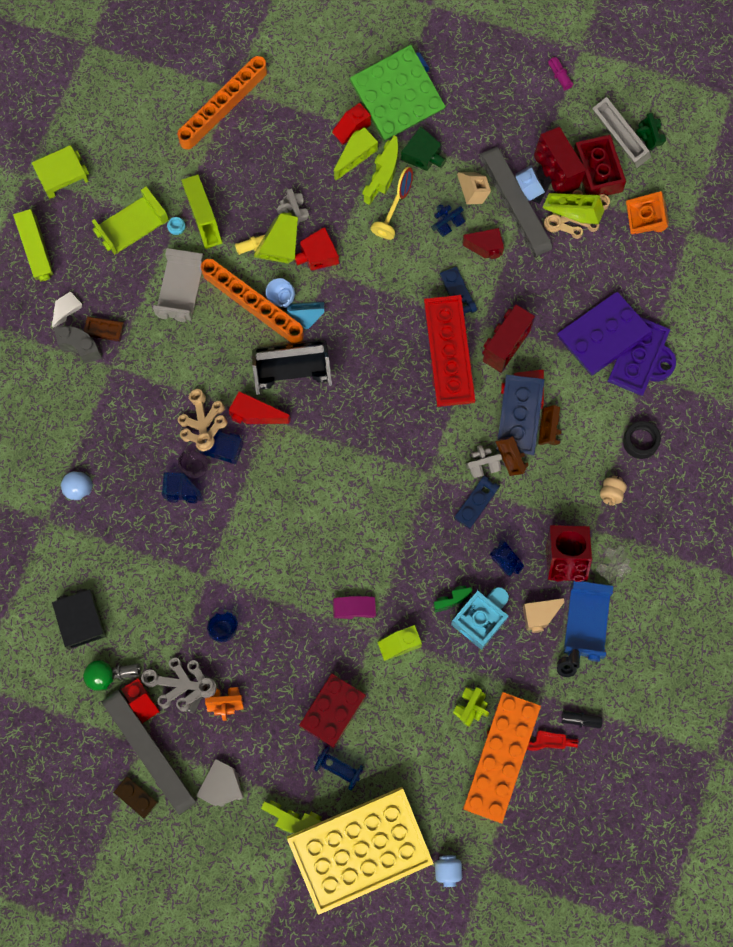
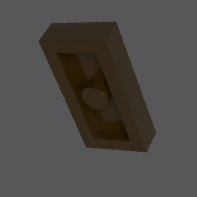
M128 776L113 792L143 819L158 804L155 799Z

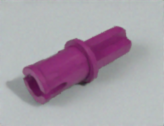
M557 57L551 58L548 64L555 74V79H558L564 91L570 89L574 84L567 75L566 68L562 67Z

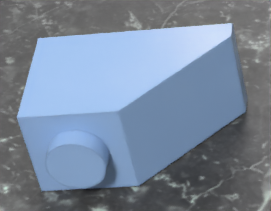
M532 165L516 173V179L528 201L545 193Z

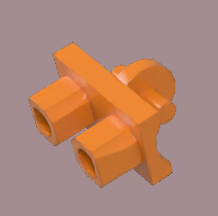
M238 687L229 688L228 696H221L220 690L216 689L213 696L205 698L207 712H214V716L222 715L223 721H227V715L235 714V710H244L242 696L239 693Z

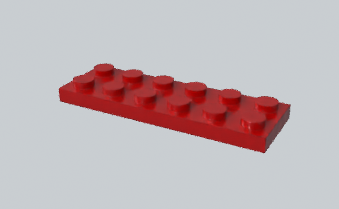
M457 295L424 299L437 407L475 403L462 297Z

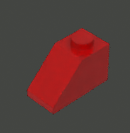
M359 103L343 115L332 133L344 145L355 131H360L364 127L367 129L371 126V115Z

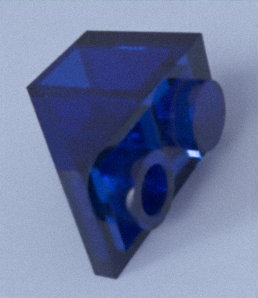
M164 472L162 496L168 502L176 503L178 500H186L187 503H197L198 501H203L201 492L183 473Z

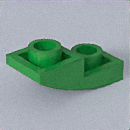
M458 586L451 592L452 599L448 597L437 598V601L433 604L434 612H441L460 604L471 595L472 588Z

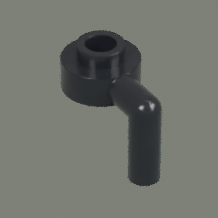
M573 649L568 657H562L558 660L557 672L560 676L572 677L576 674L577 669L580 667L579 650Z

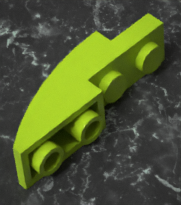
M395 135L391 141L388 140L386 142L383 153L378 154L376 157V172L372 177L370 185H366L363 190L364 202L368 205L372 203L378 192L386 194L393 181L398 161V139Z
M272 800L269 803L264 801L261 807L262 810L279 818L275 825L276 827L293 834L322 822L320 821L322 817L312 811L310 814L304 813L300 820L298 819L299 814L288 810L287 813L280 809L282 805Z

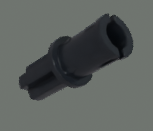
M563 710L561 723L579 725V728L586 726L600 729L603 719L600 716L584 714L582 711L581 713Z

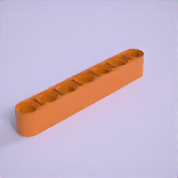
M253 57L178 130L179 143L183 149L193 148L267 75L266 61L263 57Z
M205 259L201 263L203 277L289 342H302L304 333L303 327L299 322L213 259ZM209 268H213V269H214V270L211 271V272H206V270L209 269ZM222 279H228V280H227L226 282H224V283H223V282H220V280H222ZM236 289L242 290L240 293L234 292ZM252 299L256 300L255 303H248ZM264 310L271 311L269 314L262 313ZM280 320L285 321L282 325L276 324ZM293 331L300 332L298 335H291Z

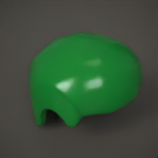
M103 660L92 661L84 670V682L88 688L94 691L107 690V687L113 682V671L110 665Z

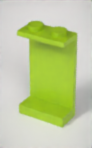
M147 186L141 189L142 198L101 224H98L95 219L92 220L94 234L97 238L101 237L104 240L102 242L103 246L107 251L111 250L114 255L169 221L167 213Z

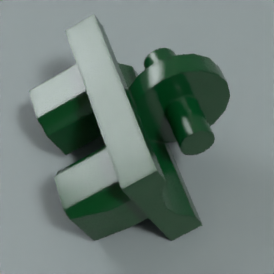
M648 113L647 117L639 123V129L635 133L645 141L647 149L652 151L656 146H662L666 142L665 134L658 133L662 125L661 120L654 118L653 113Z

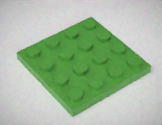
M412 45L349 78L362 104L371 115V120L384 142L446 108Z

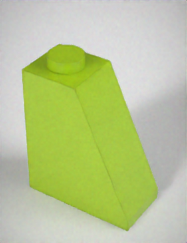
M287 212L279 214L266 232L254 253V257L287 264L295 259L298 217L292 216L291 213Z

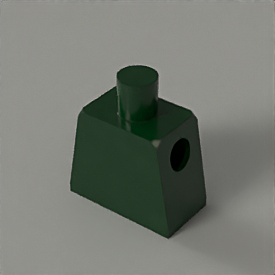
M422 127L417 130L401 151L402 161L425 171H428L432 164L442 168L446 162V158L440 155L441 143Z

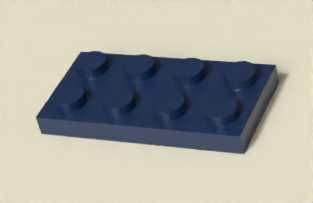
M506 374L498 440L513 436L520 453L535 455L545 379Z

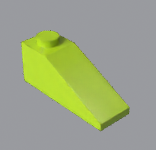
M365 127L360 131H355L350 137L334 168V179L336 181L378 151V141Z
M549 193L543 205L545 210L586 224H599L605 211L600 195Z

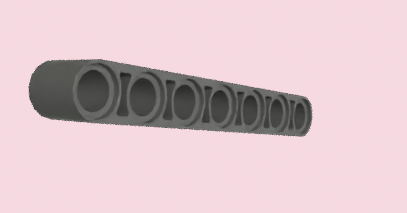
M494 147L480 153L481 163L485 164L483 166L486 172L492 178L491 181L497 192L501 193L499 195L506 208L508 207L507 210L513 221L517 222L516 226L522 237H525L524 241L529 250L533 252V257L551 251L552 244L499 148Z
M119 689L101 701L173 808L181 815L196 804V800L191 796L192 794L183 781L180 780L172 765L168 763L169 761L161 749L157 747L158 745L150 733L146 731L138 716L134 714L135 712L127 700L123 698V694Z

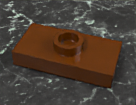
M87 316L84 332L90 337L120 342L124 323Z

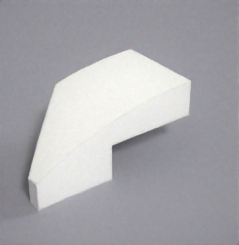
M71 292L55 301L52 321L53 328L65 322L67 316L82 308V303Z

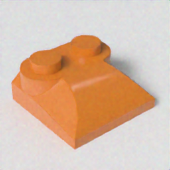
M662 191L626 200L631 234L649 231L662 232L668 227L667 208Z

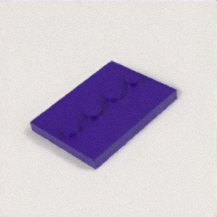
M616 292L557 333V336L587 372L593 376L650 336L652 330L623 297Z

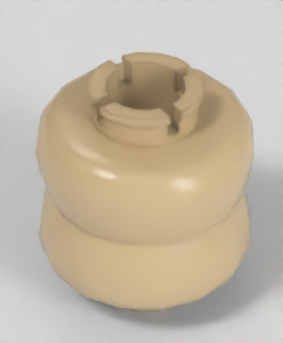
M618 476L606 478L600 491V497L603 499V502L609 503L612 506L623 501V496L627 489L623 479L620 477L617 479Z

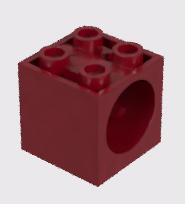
M550 525L546 544L548 580L557 582H582L588 580L592 563L590 526Z

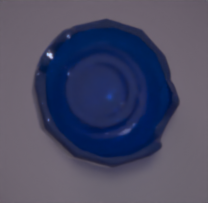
M228 611L224 614L216 613L207 624L209 637L217 642L231 640L236 635L238 628L236 616Z

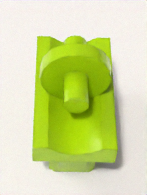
M466 687L462 697L469 702L466 707L460 704L456 705L453 713L463 724L470 727L474 719L479 721L482 715L488 717L490 713L485 710L488 705L484 701L486 694L477 687L475 690Z

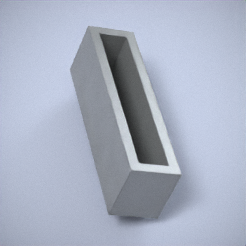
M607 97L592 108L596 117L636 168L651 158L650 151Z

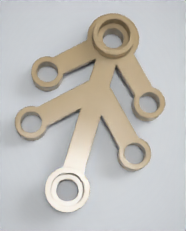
M575 190V191L573 192V194H582V195H583L582 191H580V190ZM601 194L600 198L605 204L603 207L606 210L609 207L610 199L607 195ZM556 213L549 215L544 221V227L547 231L554 233L561 230L572 234V237L576 239L581 238L583 229L564 223L571 221L588 227L591 232H596L597 228H599V224H595L597 227L592 228L591 224L580 223ZM554 222L556 226H552L550 223ZM577 230L580 232V234L576 235L574 231Z
M195 389L189 394V400L196 407L198 421L189 418L186 414H182L178 417V423L182 427L190 426L197 429L200 434L196 435L189 429H183L180 432V437L185 442H195L198 450L207 451L214 445L215 440L213 437L217 431L226 427L228 423L223 415H219L215 418L213 426L207 431V427L214 417L225 410V406L221 401L214 402L211 410L205 417L203 404L206 401V396L202 390Z

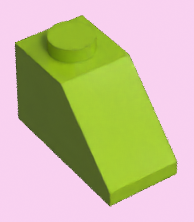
M415 625L397 631L377 642L384 661L422 646Z

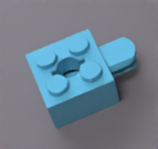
M497 587L485 597L477 590L452 620L451 625L482 650L508 618V615L501 610L508 601V593L503 588Z

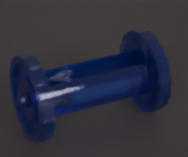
M326 746L321 755L318 756L313 770L318 771L322 767L349 782L348 789L352 791L356 783L361 779L360 775L364 766L360 765L357 769L331 756L329 754L330 747ZM331 760L333 764L328 766L326 761Z

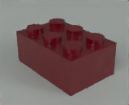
M557 127L541 134L534 157L543 167L544 175L546 177L550 176L553 190L557 191L558 194H568L578 189L586 169L561 128Z
M611 135L576 142L574 151L586 169L582 179L586 195L604 194L608 196L623 192L626 179Z
M515 305L513 309L509 308L504 316V322L497 325L493 338H488L483 346L485 348L482 352L484 355L483 362L502 373L530 333L535 316L518 305Z
M331 674L299 726L335 749L366 699V694Z

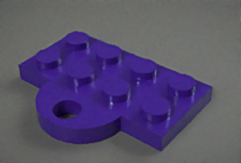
M641 318L652 330V334L617 358L607 382L643 396L649 380L658 382L666 380L671 376L676 367V358L674 353L664 346L671 329ZM666 362L670 365V369L664 370L660 364Z

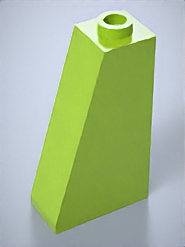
M199 175L182 179V185L205 249L222 244L218 226Z
M31 209L13 214L33 277L36 280H40V282L49 280L50 276L54 275L37 216Z

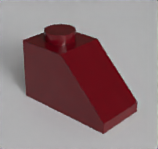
M499 228L463 235V246L481 257L496 259L503 255L504 246Z

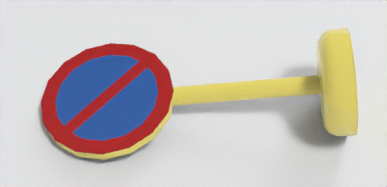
M406 167L400 176L397 195L385 222H374L371 225V231L379 237L392 240L395 237V230L388 224L399 199H404L411 188L413 180L411 167Z

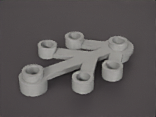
M172 658L169 661V667L176 672L179 679L158 676L151 669L144 671L141 676L142 682L147 687H154L156 685L176 687L166 695H161L158 698L159 706L164 709L171 705L172 700L187 690H195L187 697L179 698L176 702V706L180 711H187L192 702L200 697L209 698L213 696L217 689L215 681L204 677L200 670V664L195 660L190 661L187 668L190 673L195 675L198 682L189 680L182 668V662L178 658ZM178 662V665L173 667V664ZM193 665H197L195 669H191ZM153 677L154 680L149 682V679ZM210 686L207 691H204L205 687ZM164 699H167L165 704H161ZM182 702H186L184 707H180Z

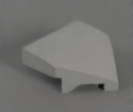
M215 759L196 796L214 806L218 805L220 807L236 799H243L244 794L239 783V773L235 772L234 768Z

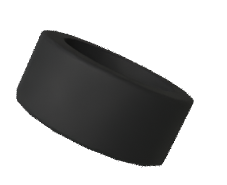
M638 421L630 425L623 437L624 449L629 455L638 459H646L654 455L661 443L660 431L655 425L646 421ZM637 430L649 432L653 438L651 448L648 450L635 448L631 443L633 432Z

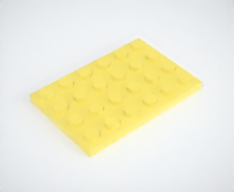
M402 787L287 836L288 843L318 915L433 864Z

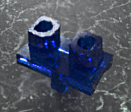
M439 204L436 207L438 212L434 214V217L436 219L442 217L443 219L435 223L431 228L433 231L437 230L442 237L446 236L452 231L447 224L448 221L451 220L456 228L466 222L461 213L464 209L460 206L448 214L451 206L447 205L444 207Z
M503 540L489 554L492 560L509 577L512 573L519 574L524 568L523 563Z

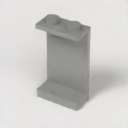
M167 248L165 253L167 265L158 304L153 306L154 313L161 319H168L170 317L180 322L192 321L202 276L201 263L204 261L203 254Z

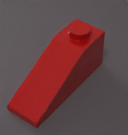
M240 391L228 410L231 419L239 424L241 422L246 424H289L291 421L289 414Z

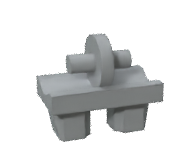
M288 189L286 191L287 195L280 201L277 213L287 212L291 213L292 216L298 217V226L299 222L307 220L309 213L306 208L299 209L298 207L303 204L302 193H293L292 189Z
M478 445L477 452H473L471 455L472 458L479 457L480 460L466 463V468L470 469L473 478L484 476L481 465L487 463L490 474L501 471V454L485 458V455L491 454L490 448L483 450L482 445Z

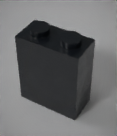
M81 589L76 591L75 595L69 597L68 595L60 596L57 598V601L52 602L63 643L68 650L107 637L94 593L91 590Z

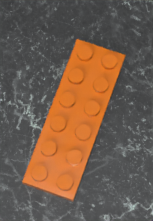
M502 692L463 810L501 824L503 823L541 708L540 705Z

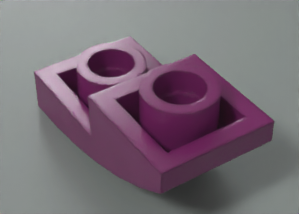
M352 596L334 598V618H374L376 616L375 597Z

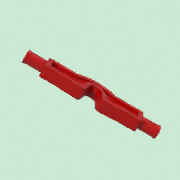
M538 731L536 741L534 743L529 741L527 750L538 751L543 748L565 749V746L578 748V744H576L578 739L566 738L565 734Z

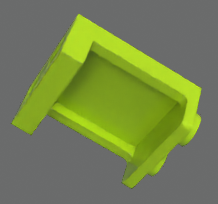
M71 145L32 162L49 199L56 197L55 191L81 179H84L85 183L89 182L86 175H89L85 165L81 166L79 161L82 159L78 151H74Z

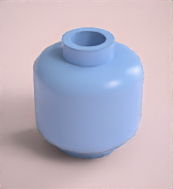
M456 855L440 856L439 860L435 862V877L439 883H443V887H455L456 882L461 881L463 878L462 863L459 859H456Z

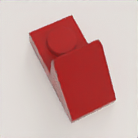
M139 678L121 689L129 701L130 707L142 723L159 713L158 708Z

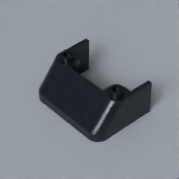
M325 340L265 346L252 350V368L256 395L260 394V388L263 390L270 389L275 384V381L312 377L318 383L328 380V386H332L328 348Z

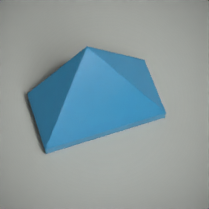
M324 302L290 304L287 307V314L299 322L305 329H309L324 313Z

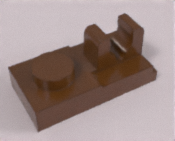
M552 405L542 409L538 445L551 444L555 446L560 444L561 441L556 440V435L562 433L561 430L557 429L560 419L559 406Z
M514 437L500 438L495 441L509 475L524 474L529 464L523 463L522 457L525 455L519 452Z

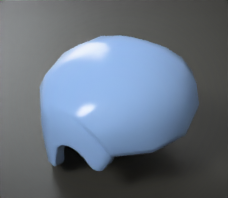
M283 278L273 279L268 283L265 290L267 300L278 308L288 307L296 295L292 284Z
M76 471L65 475L61 482L62 494L70 500H81L84 496L91 493L93 486L91 478L87 474Z

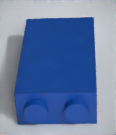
M573 581L564 653L568 654V656L573 649H577L580 656L588 657L590 661L599 662L600 659L606 657L604 649L610 596L613 594V586Z

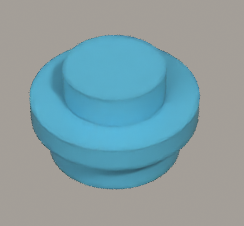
M179 217L171 218L167 224L168 231L173 235L183 233L186 227L185 222Z

